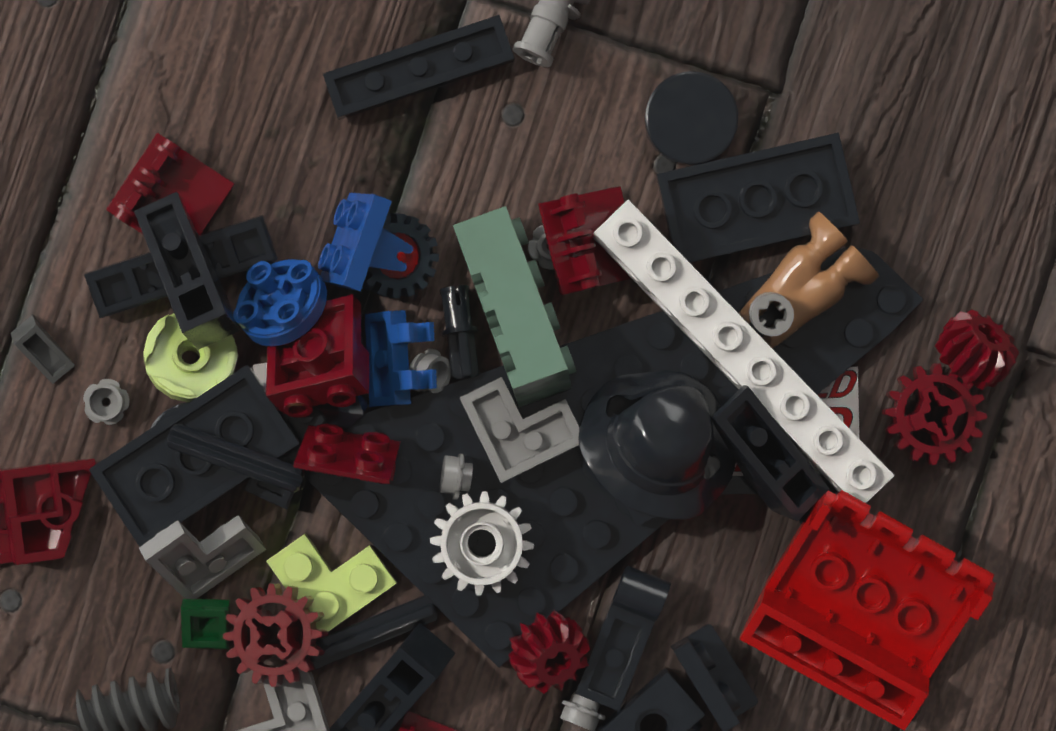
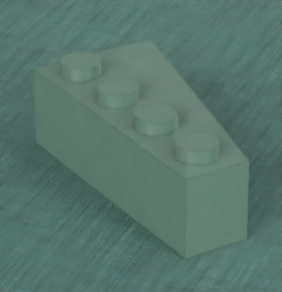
M504 206L453 225L519 408L572 389L569 375L577 371L568 346L560 348L554 331L561 328L551 302L543 305L538 292V288L545 285L536 260L527 262L521 246L529 244L520 217L511 220L508 210Z

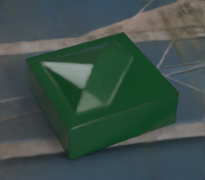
M183 599L181 604L182 648L229 649L231 641L223 639V634L231 632L230 622L225 619L227 614H230V600Z

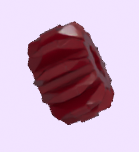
M973 309L967 313L960 311L955 317H952L943 327L944 330L939 335V340L935 344L937 351L941 354L939 360L950 367L952 370L951 374H957L962 378L964 384L968 385L972 382L981 390H984L987 386L995 387L999 382L1005 380L1016 363L1015 360L1019 355V351L1013 345L1015 340L1013 336L1005 333L1002 329L1003 325L993 322L990 315L982 317L978 311Z
M555 610L547 619L544 615L536 612L535 621L530 626L520 623L522 635L509 638L513 651L508 657L521 682L529 688L534 686L536 690L545 694L552 685L555 689L562 692L565 681L568 679L578 681L576 671L577 669L589 666L585 654L591 649L578 623L570 617L564 618L562 614Z

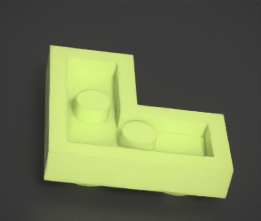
M306 533L266 561L285 589L288 586L298 587L297 600L304 596H311L314 599L309 607V611L311 613L323 612L324 617L316 622V627L326 631L336 627L397 583L371 545L332 571Z

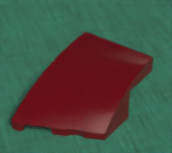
M95 458L0 469V564L13 562L16 565L64 558L71 539V531L75 520L79 516L83 504L82 500L91 476L89 469L96 465Z

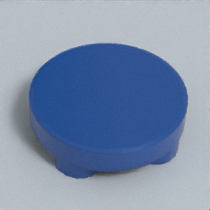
M288 259L272 264L266 261L257 262L246 274L248 282L238 297L233 317L247 336L257 344L279 346L290 343L308 332L322 315L327 301L325 282L307 260Z

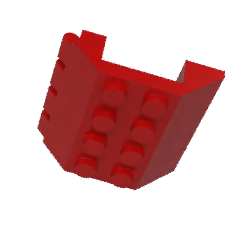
M828 490L812 506L767 579L739 639L905 731L929 695L930 677L969 618L972 617L976 620L980 618L993 598V591L997 583L992 581L993 573L966 558L960 562L955 561V552L923 534L917 539L912 537L914 529L881 511L875 516L870 514L871 506L849 493L841 490L836 495Z

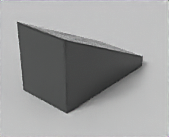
M33 314L10 333L14 345L52 384L75 366Z

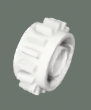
M482 491L480 501L473 503L472 498L466 493L462 495L464 505L462 508L458 509L451 503L446 505V509L451 515L448 521L436 518L434 524L443 531L441 536L430 538L431 544L441 546V552L436 554L432 560L433 563L445 562L447 565L442 575L444 580L453 575L459 578L458 590L462 591L470 583L475 585L476 595H482L484 585L491 584L494 591L499 593L501 592V580L505 577L514 584L518 581L517 575L513 571L516 566L528 568L530 563L521 554L522 551L533 549L534 543L523 540L522 534L532 528L530 523L518 524L516 521L522 512L520 507H516L510 512L504 508L507 497L502 495L495 504L489 502L488 491ZM476 530H487L495 537L496 547L491 554L478 556L470 550L468 539Z

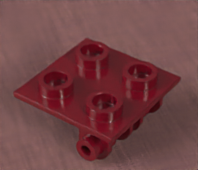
M156 133L106 210L143 234L134 211L178 192L198 235H201L235 184L169 139Z
M621 186L580 195L578 193L570 194L557 200L538 204L560 295L632 279L592 237L594 231L625 203Z
M332 424L308 425L293 467L310 472L333 474L339 477L345 476L350 477V479H360L378 484H389L390 481H394L397 465L395 462L401 441L390 440L387 435L378 432H367L363 435L345 432L339 426Z

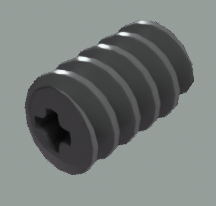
M171 667L165 670L164 683L159 684L154 673L148 672L146 687L141 688L135 676H131L128 680V689L125 692H122L116 680L110 682L109 695L107 696L103 695L98 684L92 685L90 700H85L80 689H77L76 692L77 714L83 731H123V729L125 731H140L141 724L146 731H157L159 719L167 729H171L176 726L181 709L177 683Z

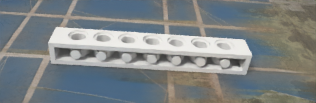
M629 199L594 231L593 239L738 389L743 385L749 386L807 461L838 493L843 490L867 503L895 476Z

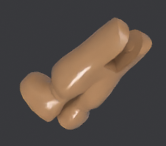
M819 211L809 222L812 236L810 242L806 245H797L792 248L770 278L738 313L748 324L751 323L749 320L750 305L757 296L765 292L781 294L790 301L794 310V319L791 327L779 336L770 337L764 335L762 337L772 349L811 319L839 302L844 296L845 286L849 282L855 281L863 285H869L880 277L872 265L853 245L848 247L827 270H821V264L829 256L841 249L848 240ZM769 301V305L772 303L775 308L779 304L777 301ZM776 308L784 316V309L779 310ZM760 309L758 315H763L767 309Z

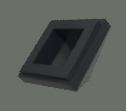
M363 394L356 396L355 403L347 407H336L326 403L318 405L316 408L328 424L339 426L346 432L364 414L369 401Z

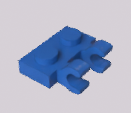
M406 310L365 314L366 350L369 352V406L411 404V390L436 389V369L409 370L408 343L435 341L434 322L406 323Z

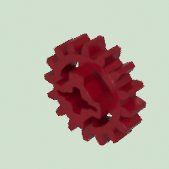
M941 363L932 364L929 375L926 374L922 366L914 367L913 380L900 375L897 381L902 387L901 391L891 390L886 393V396L895 402L894 407L882 410V415L893 417L894 424L884 429L886 434L898 433L900 436L894 447L897 450H902L910 446L912 449L909 459L913 461H918L923 453H926L928 465H937L939 454H942L948 463L955 462V449L957 448L964 453H970L972 448L967 441L969 436L982 438L983 435L978 428L974 427L975 422L987 419V414L976 411L975 407L976 404L985 399L984 396L971 395L969 390L972 388L973 383L971 382L966 385L963 381L959 382L957 380L959 376L951 374V369L946 375H942ZM934 383L946 385L958 396L948 398L941 395L937 386H934ZM914 392L916 397L915 405L911 413L904 415L906 402ZM930 402L933 407H942L944 410V415L938 417L939 425L936 422H927L925 420L924 414L931 411ZM964 414L962 427L955 436L952 428L958 415ZM921 430L928 433L935 446L926 445L918 441L910 432Z
M280 583L269 584L267 595L261 587L251 588L252 601L246 598H238L235 602L241 612L239 614H227L225 618L234 625V631L223 634V639L234 641L235 646L226 653L227 658L240 657L242 662L236 671L239 674H244L253 670L252 683L254 684L263 683L267 676L271 687L282 686L284 676L289 683H296L300 681L298 669L306 673L313 672L315 666L310 657L322 656L325 653L324 649L316 645L317 638L328 636V631L317 629L316 622L320 621L324 614L323 612L311 613L309 611V607L314 601L311 596H304L297 600L298 587L288 586L283 595ZM271 603L287 606L285 610H281L276 616L263 608ZM301 625L303 627V643L300 642ZM279 626L281 630L278 632L277 637L281 642L272 644L270 640L274 634L270 627ZM248 627L250 628V644L248 643L247 636ZM273 655H277L281 660H286L288 663L280 667H274L264 662Z

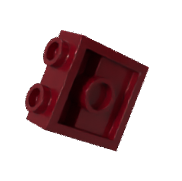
M353 294L326 301L324 311L318 321L300 338L284 345L267 346L266 397L283 414L298 418L306 417L312 413V407L326 403L336 407H347L355 403L356 396L369 393V352L361 344V303Z

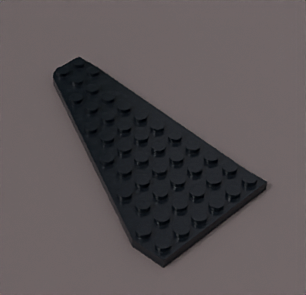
M847 248L839 249L821 264V270H827ZM856 248L877 271L880 277L869 285H863L855 281L849 282L845 286L844 296L839 302L811 319L786 340L773 348L817 395L887 337L924 300L882 258L872 251ZM773 272L717 292L739 313L743 306L770 278ZM771 303L767 311L759 316V319L763 318L766 320L763 326L771 327L775 319H782L783 315ZM663 310L559 346L560 348L568 346L577 371L569 375L572 389L520 408L503 365L480 373L477 377L448 384L439 393L428 391L411 397V404L385 406L363 414L346 432L362 435L367 432H378L387 435L390 440L401 441L395 462L397 465L394 481H390L389 484H378L360 479H350V477L345 476L339 477L333 474L310 472L308 470H305V478L425 596H429L432 600L431 602L500 668L509 659L508 655L513 651L509 638L522 635L520 623L529 626L533 624L536 612L544 615L547 619L554 610L556 612L561 611L669 519L655 517L636 527L625 505L614 498L594 476L582 456L579 445L501 483L460 397L502 377L522 419L566 399L580 428L590 400L611 379L627 374L670 370L688 374L702 382L713 392L722 407L739 389ZM749 323V325H750L761 337L764 336V334L760 333L756 328L753 327L752 323ZM615 396L609 403L607 415L610 418L620 415V413L643 397L629 400L624 397ZM710 451V454H709V455H710L711 457L715 456V455ZM461 453L465 456V463L473 464L472 480L469 492L460 491L459 498L455 500L453 499V494L440 493V478L444 456L458 457ZM482 491H488L489 502L496 504L497 500L503 495L507 497L504 507L510 512L516 507L522 509L516 521L518 524L530 523L532 529L522 534V538L534 543V548L522 551L521 556L530 564L528 568L515 567L513 571L518 578L515 584L505 577L501 580V592L496 593L492 585L489 584L484 585L482 595H476L474 584L468 583L460 591L457 589L458 577L453 575L446 580L443 579L442 575L447 565L445 562L433 563L432 560L436 554L441 552V546L431 544L430 538L442 535L443 530L434 524L436 518L448 521L451 517L446 509V505L451 503L460 509L464 506L462 495L468 493L474 503L480 501ZM480 529L474 531L469 536L468 545L475 555L487 556L494 551L496 540L492 533Z

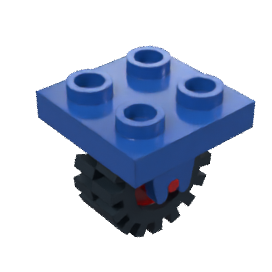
M349 193L347 200L342 199L336 209L333 224L337 226L332 243H327L321 252L318 262V269L322 270L320 276L324 282L342 288L361 291L363 287L367 291H372L374 294L385 297H410L415 295L414 290H423L428 285L425 281L427 277H434L436 270L431 267L433 261L439 262V254L433 253V247L438 246L436 238L429 237L428 233L431 230L426 224H420L418 222L420 219L401 213H388L392 203L391 200L375 194Z

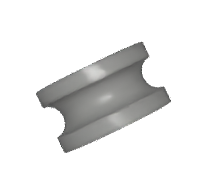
M774 292L760 294L752 301L749 308V320L753 327L760 333L770 337L785 333L791 327L794 319V310L790 301L781 294ZM769 301L779 302L776 308L779 310L784 309L783 319H775L773 327L763 326L766 320L763 318L759 319L758 315L760 309L768 308Z

